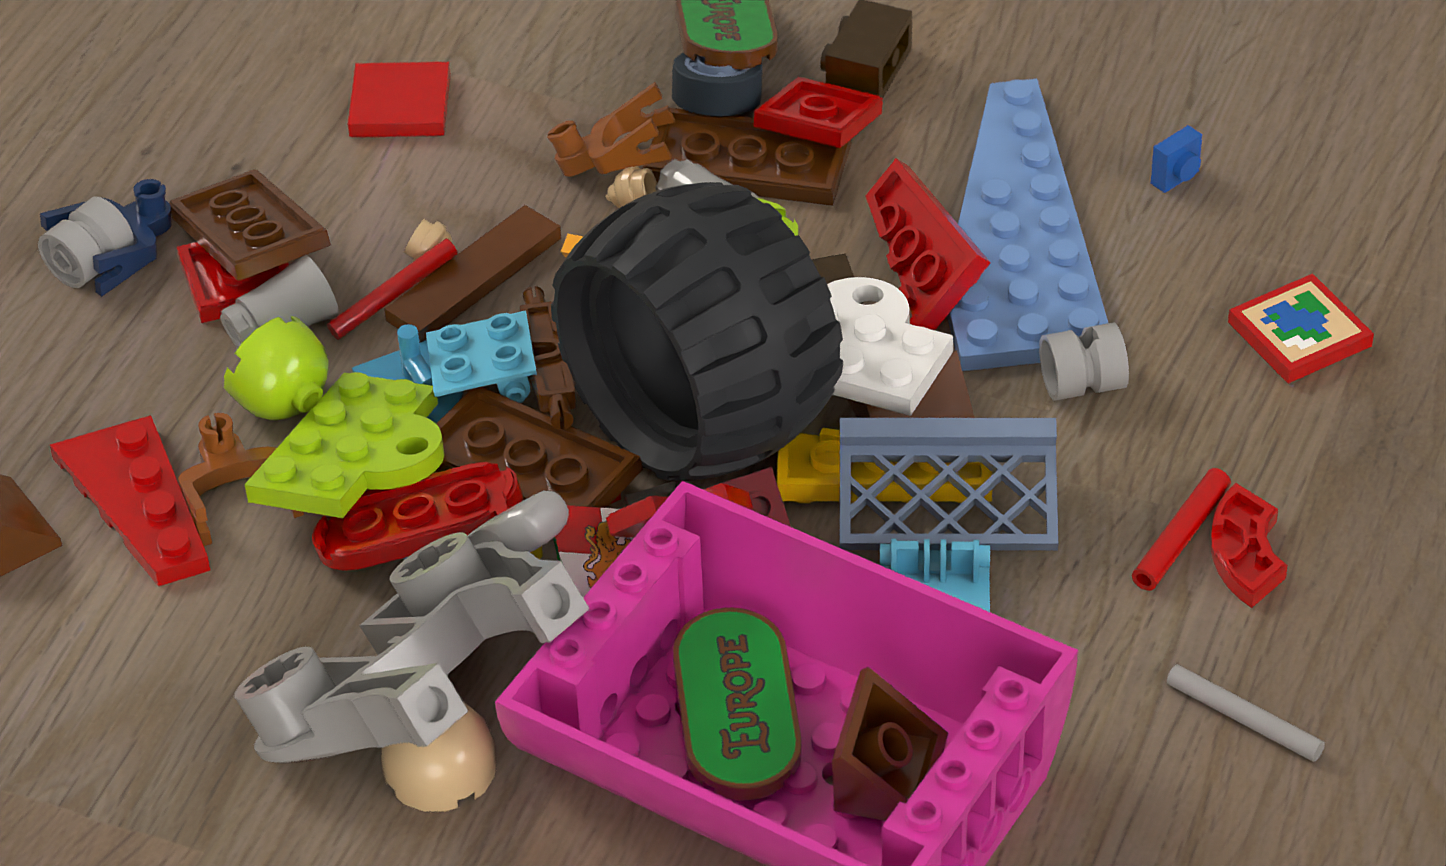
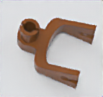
M656 82L609 115L597 121L591 133L587 136L581 137L575 122L572 120L560 123L548 132L547 138L557 152L554 158L564 176H574L594 167L598 173L607 174L616 170L671 159L672 155L665 142L651 145L645 150L637 147L639 143L647 142L659 135L657 126L675 123V118L668 105L660 109H654L649 114L641 111L643 107L651 106L662 99V93ZM630 132L622 139L614 143L619 136H621L624 133Z
M213 413L216 423L214 427L211 426L209 415L199 421L198 427L202 436L198 444L201 463L186 469L178 477L180 489L204 547L211 545L212 539L206 523L208 521L206 508L200 496L222 484L252 477L277 449L276 447L266 446L245 450L238 435L233 433L232 418L224 413ZM291 510L294 518L304 515L302 511Z

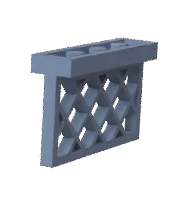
M840 418V548L843 550H880V544H891V538H895L897 541H919V550H924V539H930V550H940L941 539H946V550L952 549V541L973 542L974 540H979V545H990V550H1058L1056 418ZM851 462H874L886 474L866 490L851 476ZM890 462H898V463L893 466ZM914 462H928L940 473L922 490L902 474ZM944 462L952 463L949 466H947ZM968 462H981L994 473L977 490H974L956 474ZM998 462L1006 463L1003 466H1001ZM1021 462H1045V477L1031 490L1026 488L1011 474ZM893 481L913 497L895 515L875 498ZM947 481L967 497L949 515L929 498ZM1001 481L1021 497L1004 515L983 498ZM851 491L859 497L852 504ZM1044 491L1046 504L1038 498ZM866 505L886 522L875 533H851V519ZM920 505L940 521L928 534H915L902 523ZM974 505L995 522L983 534H969L957 523ZM1030 505L1046 519V534H1024L1011 521ZM947 530H950L953 534H944V533H945ZM1001 530H1004L1007 534H998V533H999Z

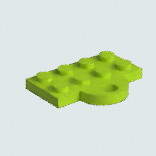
M360 372L343 373L246 482L245 490L248 503L343 518L367 489H395L427 478L440 467L444 459L441 430L436 423L427 418L438 405V397L434 396L433 386L414 383L407 379L391 380L371 377Z

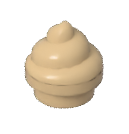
M637 166L625 168L615 177L614 183L609 186L606 199L611 201L617 208H620L637 198L656 192V179L648 168L640 169Z
M423 219L410 238L404 253L415 261L445 238L452 242V237L446 231L444 224L439 221L432 224Z

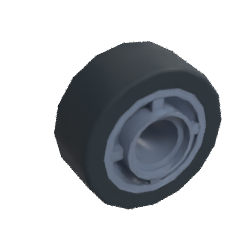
M683 52L673 62L672 100L678 107L705 116H732L751 111L761 103L763 64L747 69H734L732 66L715 67L705 64V57L696 55L695 60H692Z

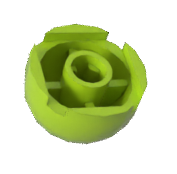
M291 316L292 321L288 323L277 317L254 330L234 353L241 359L235 372L233 373L228 367L226 369L224 389L237 403L256 417L277 421L290 418L301 412L310 411L323 396V388L328 376L329 360L325 347L311 329L298 317Z

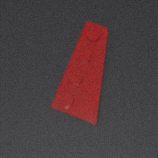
M896 158L866 194V199L879 237L887 242L889 253L886 257L890 269L898 274L902 285L898 289L905 295L912 314L910 324L935 331L966 292L976 284L981 274L990 265V261L914 171Z
M151 415L50 444L53 460L61 469L65 468L73 478L74 485L84 497L88 496L97 506L100 517L110 528L114 527L121 535L125 547L158 587L211 571L207 553Z

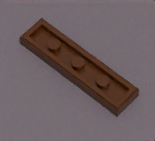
M522 206L385 307L386 321L398 329L403 325H414L418 329L419 342L426 341L427 332L440 330L558 242L561 239L560 225L530 207Z

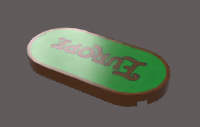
M769 0L675 1V14L682 49L690 59L695 60L696 55L705 57V64L710 66H732L734 69H747L762 64V57L766 56V58L771 60L776 56L778 33Z
M727 607L703 612L692 618L681 628L673 647V667L688 768L699 783L703 785L704 781L707 785L715 788V794L725 798L754 800L767 797L784 787V781L792 773L794 776L801 762V732L785 640L775 624L754 611Z

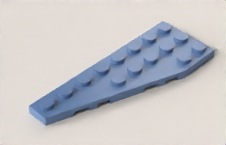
M1028 79L990 83L958 225L990 261V265L981 274L976 284L966 292L947 315L951 335H953L954 347L957 350L962 371L1040 363L1039 342L1041 335L1073 330L1077 336H1081L1085 327L1108 323L1038 80Z

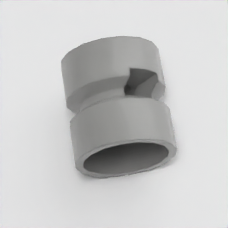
M93 196L70 213L68 220L63 219L40 236L38 248L45 265L55 277L69 287L80 288L99 274L93 267L94 255L133 245L134 238L132 230L122 213L109 201Z
M1115 322L1085 327L1081 336H1077L1073 330L1041 335L1039 342L1040 365L1046 389L1053 401L1083 396L1087 387H1091L1095 393L1127 387L1129 381L1127 351L1121 331Z

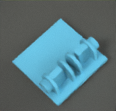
M526 311L512 314L501 313L494 315L490 319L463 325H447L440 330L426 333L435 397L497 383L501 395L516 402L522 403L530 393L528 376L536 375L537 371Z
M891 538V544H880L881 566L990 612V545H979V540H974L973 542L952 541V549L946 550V539H941L940 550H930V539H924V550H919V541H897L895 538Z

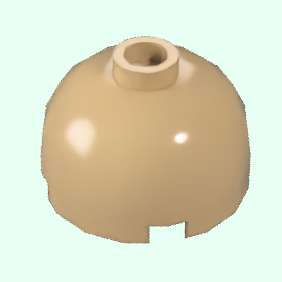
M465 702L463 703L468 712L427 747L416 746L412 743H397L382 747L381 763L383 776L386 783L395 790L396 798L404 805L421 811H450L458 808V800L467 798L473 793L475 799L485 793L494 779L496 751L493 738L485 719Z

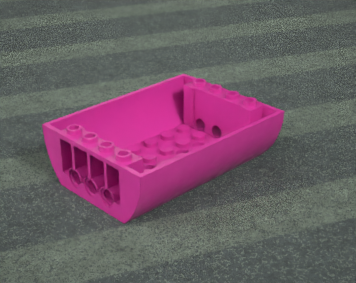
M682 481L583 597L589 610L551 642L543 644L497 698L495 707L502 731L507 739L517 748L767 866H985L1047 777L1069 709L1077 669L1078 650ZM717 608H742L759 613L776 625L783 635L787 648L802 740L801 762L794 776L792 773L784 781V787L772 795L760 799L733 800L715 794L714 787L707 785L704 781L702 785L693 777L686 761L673 667L674 642L679 631L688 621L703 612ZM866 667H870L949 732L944 751L907 803L900 802L886 821L835 812L833 786L825 782L828 777L833 775L832 759L860 670Z

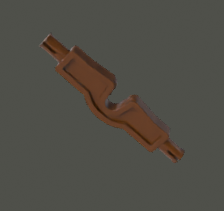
M530 286L523 292L525 305L519 307L520 312L526 311L537 371L536 375L528 376L537 396L540 412H550L551 424L558 430H561L560 417H562L564 429H567L573 423V415L570 409L576 408L573 377L567 363L563 361L558 347V342L560 341L556 323L552 321V302H545L544 291L538 286H534L535 297H533Z

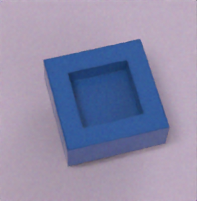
M1187 125L1153 147L1151 184L1166 193L1183 181L1190 180L1199 172L1202 134Z

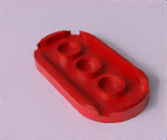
M490 462L467 464L433 473L427 478L405 487L384 490L373 489L364 492L343 518L331 517L328 521L326 516L322 517L313 530L312 542L321 562L329 568L336 570L367 568L409 557L422 547L450 534L461 532L469 535L488 520L522 502L523 492L515 472L507 467L503 471L499 469L498 464Z

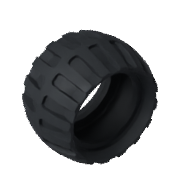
M702 182L678 185L637 198L615 210L587 232L571 250L553 279L552 286L555 289L554 301L551 303L552 321L556 323L560 341L558 342V347L562 359L569 367L580 398L584 405H588L600 423L599 427L611 442L615 441L620 448L640 456L643 468L655 472L658 478L664 480H698L718 477L741 470L769 457L796 438L815 419L834 393V386L842 375L844 362L840 358V343L843 341L840 321L836 320L830 300L832 295L826 280L820 276L809 256L811 252L800 236H795L782 220V215L769 203H762L753 197L750 190L739 185H723L722 182Z

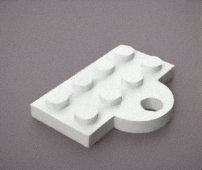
M853 277L827 284L832 295L830 300L836 320L840 321L843 341L840 343V358L844 361L841 377L834 386L835 391L833 395L911 416L953 353V335L910 324L909 304L905 295L898 288L885 281L874 278ZM864 301H875V302H877V303L871 304V305L860 304L861 302H864Z

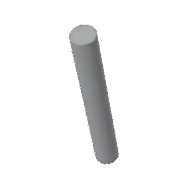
M1178 664L1171 669L1167 677L1166 683L1313 762L1320 757L1324 749V741Z

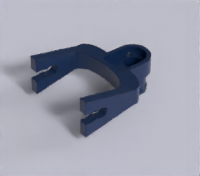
M146 179L138 182L133 188L135 201L124 207L113 200L103 198L113 204L125 217L132 230L134 242L131 246L93 256L94 270L99 274L105 272L100 277L95 278V291L101 297L157 258L156 237L167 232L172 225L171 206L165 200L166 187L164 184L161 185L159 180ZM85 202L40 213L41 227L48 231L63 219L68 220L69 214Z

